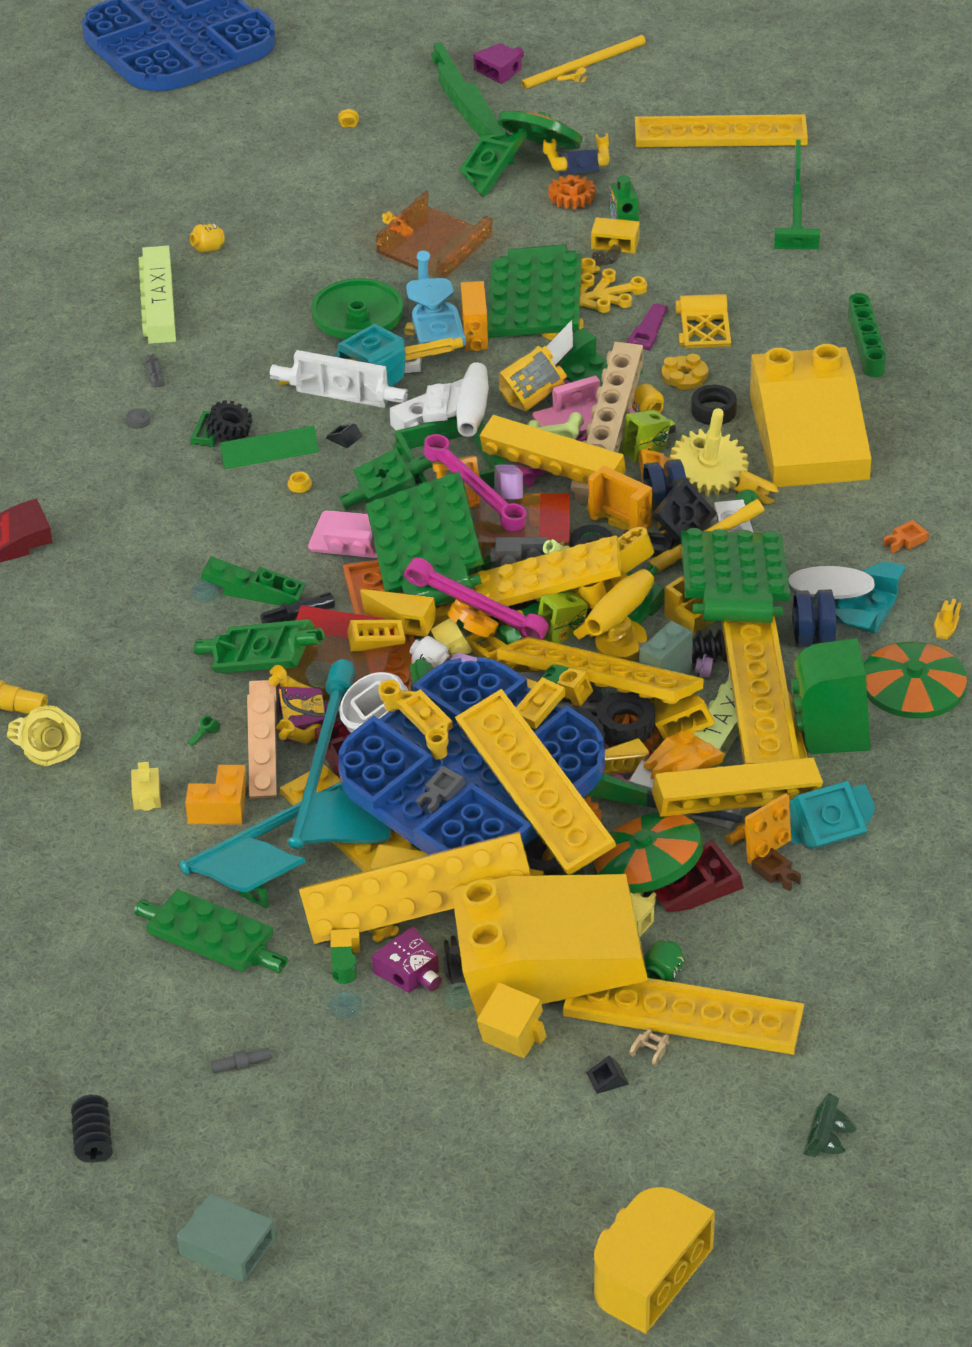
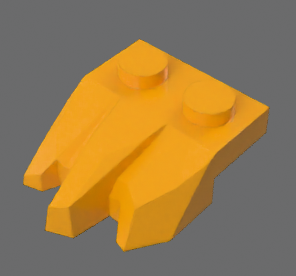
M685 730L667 737L644 763L643 768L653 770L650 779H654L655 774L713 767L723 763L724 753L713 747L712 744L695 736L694 733Z

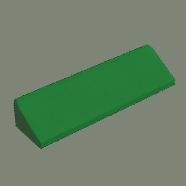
M315 426L220 442L221 459L225 470L319 452Z

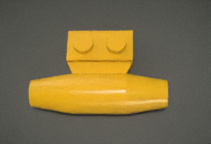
M641 569L622 579L596 603L586 620L573 631V634L578 640L587 634L591 638L620 624L643 602L654 585L653 575L648 570Z

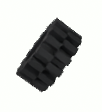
M223 400L222 404L217 402L216 405L212 406L206 427L209 429L210 435L214 434L213 438L216 440L221 438L220 442H225V440H237L248 436L253 418H251L252 414L251 412L248 413L246 407L241 408L242 404L234 405L235 401H230V404H228L227 400Z

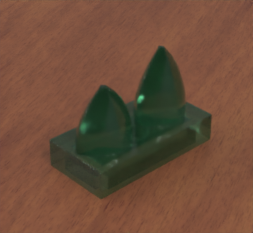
M828 1093L816 1107L804 1148V1155L816 1157L820 1151L827 1154L845 1152L840 1139L830 1130L851 1133L857 1129L853 1122L837 1108L838 1097Z

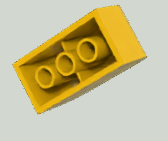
M656 1187L639 1193L626 1208L620 1209L613 1225L609 1229H604L599 1236L594 1251V1296L598 1305L608 1314L646 1334L713 1249L715 1211L670 1188Z

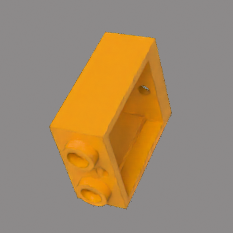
M484 281L461 282L465 351L488 350Z

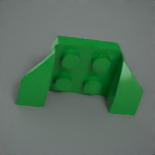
M582 328L572 334L573 347L562 358V369L567 376L565 379L574 382L597 376L600 380V386H602V372L604 368L607 369L608 367L607 360L596 353V337Z

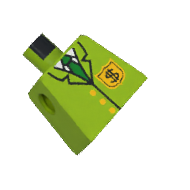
M655 410L627 414L620 452L634 463H638V455L641 449L655 452L665 449L668 435L676 431L675 423Z
M571 591L541 596L538 615L549 624V630L543 640L560 644L575 636L573 631L585 621L592 608H589L583 599Z

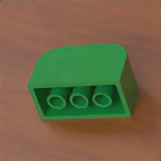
M858 638L818 643L805 648L795 660V678H791L792 693L797 694V696L792 698L794 714L799 713L800 715L796 716L798 732H803L807 749L812 754L871 751L866 673Z

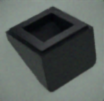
M352 423L338 426L327 435L326 439L349 448L362 435L357 425Z
M610 1055L586 1072L597 1094L629 1085L619 1063Z

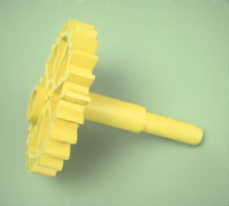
M719 408L713 411L707 434H704L702 429H699L698 435L692 431L689 432V438L682 435L681 441H675V446L671 449L669 459H680L688 481L699 493L701 491L705 492L706 496H709L710 492H714L719 496L721 490L728 493L729 488L735 489L737 484L740 483V473L743 470L747 471L749 465L747 461L748 454L743 453L744 446L737 447L738 440L730 441V434L725 437L721 436L723 410Z

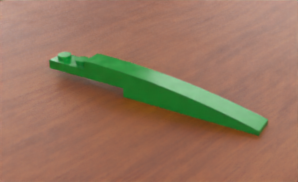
M442 42L434 43V52H431L433 64H437L438 82L462 117L480 137L504 132L498 125L497 119L475 82L466 84ZM514 156L508 163L509 165H514Z

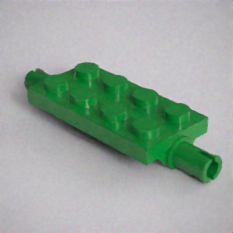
M310 619L232 626L228 628L226 635H215L211 639H197L195 641L197 644H194L193 649L197 655L213 654L214 661L211 669L221 674L270 670L275 665H280L283 668H294L298 666L307 645H321L323 641L319 640H324L325 634L321 628L314 629L315 625Z
M176 889L162 906L148 902L143 898L135 906L134 913L136 916L150 920L146 925L148 934L241 972H244L249 965H261L280 974L282 971L280 967L285 968L288 958L286 956L267 950V942L273 936V927L182 890Z

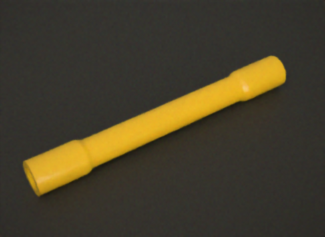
M756 499L704 531L723 529L728 532L738 525L746 523L764 513V507L759 499ZM681 544L649 560V564H653V566L655 565L659 571L657 573L675 564L677 560L682 558Z

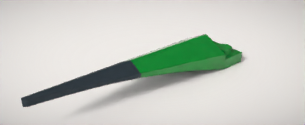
M603 773L596 787L586 795L657 808L652 791ZM724 811L692 813V815L741 823L743 817Z

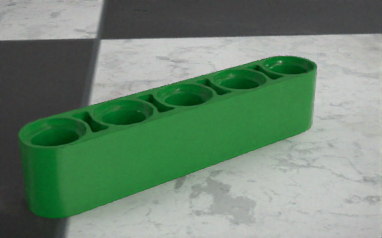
M854 293L849 297L848 319L863 371L869 377H880L885 373L886 352L871 301L866 294Z

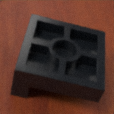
M687 478L672 481L668 486L671 491L652 514L662 525L658 530H666L663 535L665 537H673L679 545L681 544V530L687 531L690 528H698L704 531L717 514Z

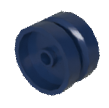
M680 459L666 461L663 468L659 462L644 464L643 484L652 487V514L671 491L668 486L672 481L686 478L685 469Z
M832 589L818 590L814 597V606L812 596L808 590L794 591L792 625L796 647L811 646L814 641V632L817 643L835 641L836 613Z

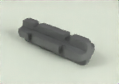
M154 353L152 355L147 354L145 360L151 385L153 388L162 387L164 379L161 374L158 356Z

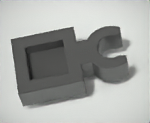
M442 766L425 785L428 792L421 794L416 802L421 809L427 803H430L427 809L432 815L440 808L442 800L445 802L451 800L466 782L463 776Z

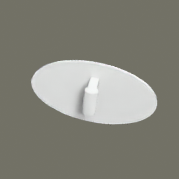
M839 566L805 568L794 572L788 578L789 585L794 591L808 590L811 596L815 597L818 590L832 589L834 600L864 595L873 590L875 586L874 580L869 574L857 569Z

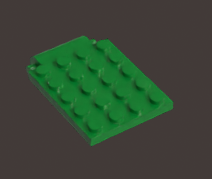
M567 244L508 249L507 256H500L499 259L492 260L487 316L488 338L561 332L571 320L572 331H578L580 327L582 278L581 253H576V250L568 251Z
M460 471L366 503L385 592H403L409 595L434 597L435 607L456 600V598L429 585L420 587L409 582L404 575V571L413 558L426 560L432 565L435 572L474 590V586L482 584L479 574L470 577L469 569L484 564Z
M690 528L687 531L681 530L680 540L685 598L702 599V603H693V614H703L704 621L772 623L773 616L782 617L783 606H773V601L789 602L790 600L782 534H778L775 531L752 533L749 530H740L738 532H727L723 529L701 531L698 528Z

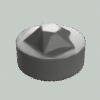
M142 408L129 411L126 415L127 425L135 429L148 426L150 423V413Z

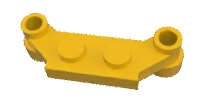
M391 679L380 683L378 687L379 696L384 702L385 709L390 712L400 710L425 735L427 747L431 750L432 757L438 760L445 758L448 754V733L453 728L452 720L421 689L416 692L401 690L399 683Z

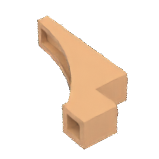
M269 680L249 681L250 695H247L250 799L277 798L276 726L278 724L277 685H271Z

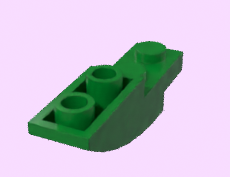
M212 556L201 573L202 580L224 587L223 595L273 605H281L283 603L288 605L298 602L306 587V583L260 566L256 572Z

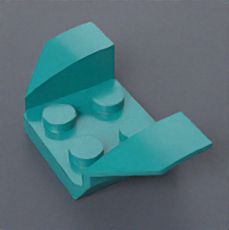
M375 323L338 344V352L332 356L343 359L353 358L359 362L386 366L387 384L390 387H393L404 378L406 358L404 339Z
M880 562L862 570L873 578L875 586L873 590L864 595L837 599L835 602L836 622L876 634L896 602L899 579L906 566L891 562Z
M849 781L800 794L789 801L790 842L794 844L803 842L806 848L817 849L865 835L868 831L867 823H870L876 807L866 784L852 787Z

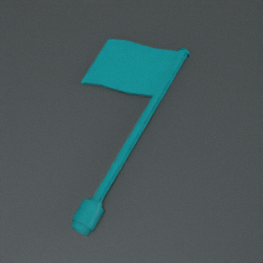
M339 659L331 665L325 689L331 696L293 834L288 839V844L293 849H301L304 844L342 842L371 844L389 841L391 828L354 803L344 790L316 792L341 698L344 697L347 690L353 685L356 676L353 663L346 659Z
M338 782L323 791L343 790L341 782ZM301 802L185 861L181 860V871L186 875H189L191 871L211 877L231 889L249 892L305 863V857L288 854L267 842L255 839L295 819L298 816Z

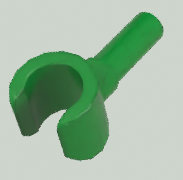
M203 716L200 720L201 728L187 744L193 746L207 732L217 733L221 724L210 716Z

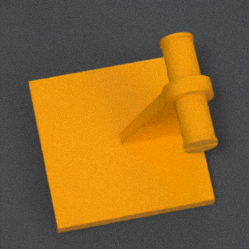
M786 793L746 816L745 824H739L736 826L735 831L725 836V840L730 846L741 839L746 840L747 863L752 865L754 859L759 856L765 857L771 848L776 850L791 841L789 795Z

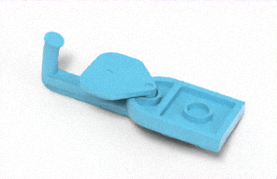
M420 251L417 253L418 280L410 281L406 285L408 298L419 303L412 311V323L418 344H425L451 337L452 339L461 337L464 346L465 334L458 310L453 304L446 301L453 296L452 283L445 278L429 279L428 260L430 259V254L427 251Z

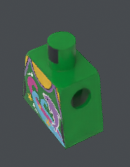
M619 176L617 182L611 183L609 186L608 208L613 219L639 222L638 196L629 176Z

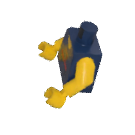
M608 133L602 138L596 134V146L598 149L558 153L556 151V140L552 139V143H548L546 140L543 141V153L547 154L553 170L558 171L559 175L600 171V167H605L609 163Z

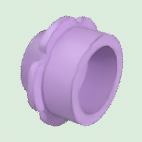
M704 654L703 659L698 658L695 674H699L700 678L710 679L714 659L706 657V654Z

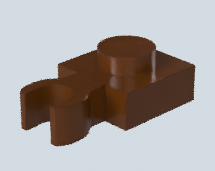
M773 848L770 849L765 857L759 856L752 861V869L771 884L779 880L783 888L791 891L792 881H795L798 885L801 883V874L796 870H791L792 862Z

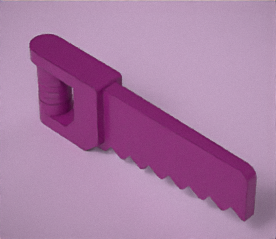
M654 303L639 327L634 329L627 343L643 345L644 350L650 351L657 340V333L668 306Z

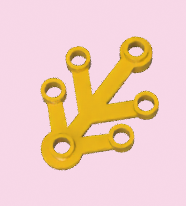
M608 268L602 271V279L594 290L585 293L589 287L594 286V275L585 273L581 278L580 308L584 306L601 313L610 311V303L619 305L622 308H628L632 305V296L625 292L630 291L636 295L644 294L647 291V282L643 277L635 276L630 283L607 288L610 283L616 280V271Z

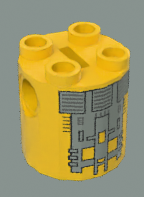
M536 346L531 353L519 358L499 372V391L510 406L527 412L547 398L553 391V387L565 384L564 380L567 376L560 366L555 367L551 361L553 355L546 346L543 348Z

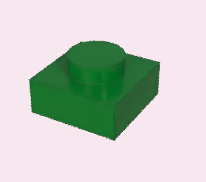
M506 624L497 629L500 640L507 645L522 639L517 629Z

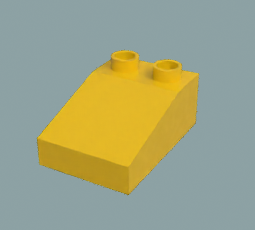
M821 344L815 347L814 350L790 351L786 348H773L763 354H751L750 401L772 483L777 487L870 480L871 454L856 378L847 348L837 347L832 344Z
M626 874L506 876L492 880H475L466 886L452 888L462 969L477 1017L481 1014L498 983L540 999L541 1004L648 981L633 900Z

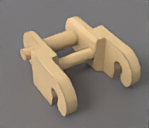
M648 1028L647 1031H644L643 1035L639 1034L630 1049V1056L634 1057L639 1048L649 1047L656 1050L652 1059V1065L656 1066L658 1060L660 1061L666 1052V1045L670 1043L668 1041L669 1035L665 1034L664 1037L653 1034L652 1028ZM648 1040H654L656 1042H659V1044L657 1046L648 1043Z

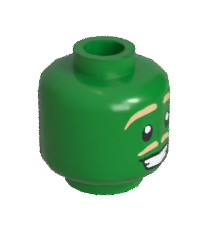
M659 940L653 943L644 956L648 978L670 982L674 980L685 963V958L681 952L682 949L676 942Z

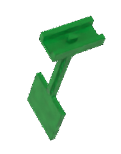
M796 140L793 225L791 228H775L774 249L819 250L820 229H808L802 226V189L800 186L801 140Z

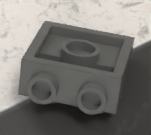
M496 537V548H491V563H496V566H491V569L545 555L543 545L547 541V537Z

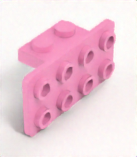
M592 376L553 387V407L534 412L533 420L540 423L539 427L564 424L572 413L577 412L584 419V423L579 429V435L585 434L588 422L593 421L591 416L593 404L598 403L597 390L600 386V380L597 376ZM631 406L630 413H635V410Z
M328 510L322 512L308 544L311 552L377 558L368 514Z

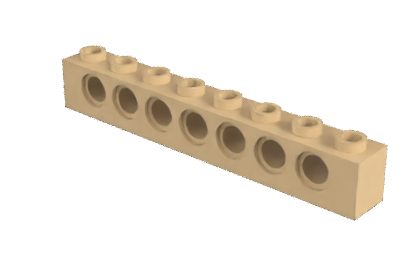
M615 342L613 350L608 351L607 369L604 368L602 372L603 385L599 386L597 390L598 403L593 404L591 415L593 421L588 422L586 431L588 438L587 441L583 440L584 443L619 453L626 415L630 413L644 362L643 345ZM572 479L571 492H574L575 501L588 503V484L576 482Z

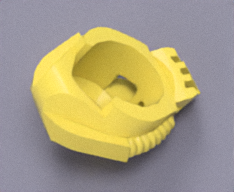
M45 705L31 710L30 714L25 718L20 717L10 722L7 737L23 748L24 755L31 762L45 767L73 756L80 746L81 732L78 724L72 717L57 706Z

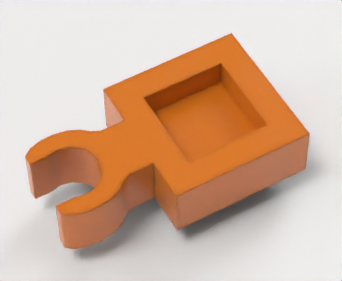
M911 520L894 528L893 535L885 536L883 547L891 545L890 553L899 551L903 546L909 550L928 541L929 532L914 520Z

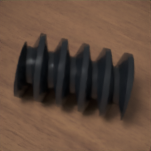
M721 629L716 631L715 637L711 630L706 631L705 637H703L700 630L696 631L694 638L692 637L693 663H696L698 656H701L703 659L704 654H706V657L711 655L714 663L717 662L719 655H722L724 662H727L724 635Z
M90 1094L77 1099L71 1107L74 1153L83 1162L106 1161L113 1154L110 1137L109 1106L107 1100L99 1095Z

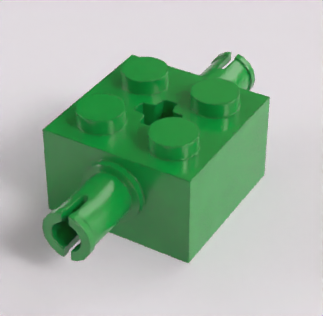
M396 448L353 469L359 483L358 487L340 495L339 499L344 509L348 510V508L362 501L372 502L375 499H381L399 491L416 487L414 476L433 468L432 462L424 455L408 463L407 461L404 462Z

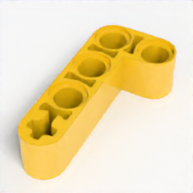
M644 527L633 528L618 538L621 571L625 574L650 558L654 553L647 529ZM609 580L570 589V591L577 594L587 603L589 608L593 609L596 603L607 593L605 584Z

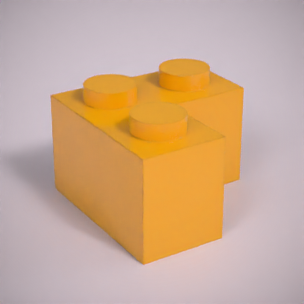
M218 765L215 784L188 783L185 801L188 824L243 823L247 793L245 765Z

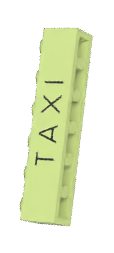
M169 245L142 248L143 257H138L143 337L148 336L149 344L176 342Z
M730 673L727 682L721 684L715 701L711 700L708 705L715 724L694 733L695 736L723 752L724 757L739 735ZM720 764L715 765V766L710 767V768L719 767Z

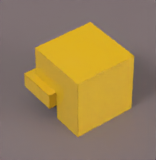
M683 576L665 587V617L693 631V635H695L697 630L701 631L715 622L704 621L703 614H693V603H702V599L685 598Z
M498 983L477 1019L483 1042L525 1058L534 1042L541 1044L546 1038L543 1022L538 1021L543 1012L540 999Z

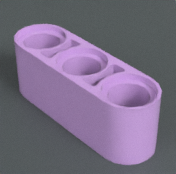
M495 465V492L503 499L523 498V472L516 465Z

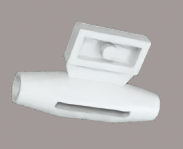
M472 363L468 367L460 387L453 386L451 383L427 386L422 412L424 423L444 421L456 415L458 432L466 437L475 435L485 414L489 391L487 368L485 365Z

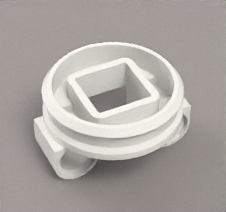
M388 672L372 673L356 681L347 690L341 701L339 714L341 721L346 725L350 733L373 715L380 719L389 712L385 709L384 702L379 696L378 687L380 683L385 680H395L399 683L401 690L409 691L397 675Z

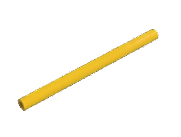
M643 35L634 37L521 80V86L528 89L555 79L557 76H563L576 71L580 67H587L645 45V37Z

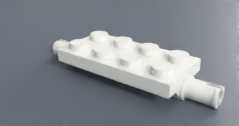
M297 350L294 354V366L292 368L273 364L270 369V379L290 382V385L296 386L297 392L382 408L386 407L388 401L403 403L408 398L407 389L388 386L386 366Z

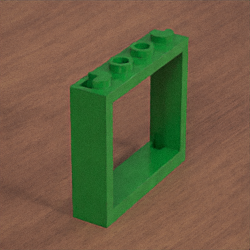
M457 416L444 421H435L396 430L395 443L392 444L393 450L397 448L403 461L408 463L415 459L410 449L424 446L425 439L429 435H443L448 440L463 437L458 432ZM481 421L476 434L472 438L490 469L480 471L479 477L494 489V466L503 465L506 462L503 457L483 452L479 435L485 428V425ZM422 472L414 476L416 486L427 482Z

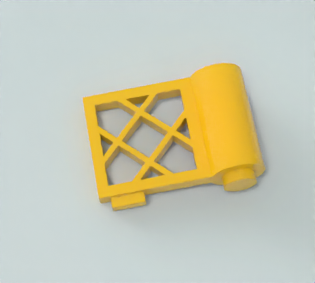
M726 294L682 295L680 300H675L676 314L681 316L683 333H679L680 346L685 348L731 347ZM716 319H723V322L719 326H716L711 321ZM696 320L699 324L693 327L687 321ZM705 326L712 330L707 335L700 331ZM719 334L722 337H724L725 340L716 341L715 339H713V337ZM693 335L701 338L700 341L689 342Z

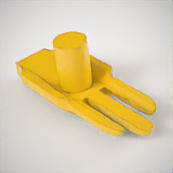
M952 599L951 604H948L949 601L945 600L941 611L938 612L934 622L936 638L948 640L955 632L961 609L960 602L957 604L953 615L956 599Z

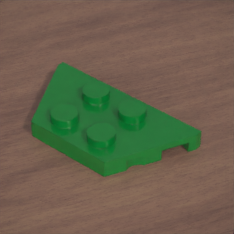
M520 128L518 133L508 135L506 131L480 138L459 170L481 196L485 197L489 193L528 133L524 128Z

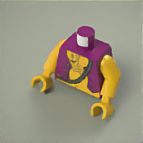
M275 665L269 671L270 674H273L269 678V683L273 686L280 683L281 686L278 687L281 721L276 726L277 730H281L279 738L284 740V742L296 741L308 744L315 739V728L323 725L328 703L323 702L321 689L313 688L287 676L286 670L282 666ZM339 705V709H338V713H337L336 718H337V717H340V714H339L340 705Z

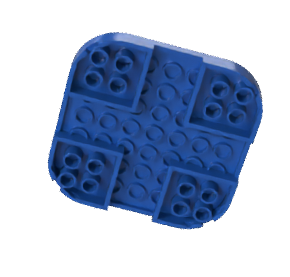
M106 0L91 7L86 11V18H82L83 37L86 44L128 83L137 88L151 91L178 89L265 57L275 46V28L272 19L259 8L253 10L242 0Z
M477 657V662H462L461 658L453 659L435 667L412 685L413 692L421 689L452 720L453 728L448 733V754L445 758L438 760L432 757L431 750L427 747L425 735L400 710L389 711L380 719L373 715L355 729L343 742L338 754V768L341 786L346 795L354 803L428 855L520 832L525 847L538 836L533 825L521 812L455 719L456 716L500 689L504 691L515 707L532 690L527 686L526 678L498 661L483 657ZM567 705L563 709L555 706L536 729H531L580 795L584 797L596 787L605 770L604 740L598 728L590 720ZM442 766H445L463 776L466 784L448 802L442 800L440 808L431 815L427 809L430 803H427L421 809L416 801L421 794L428 792L425 786L427 782Z

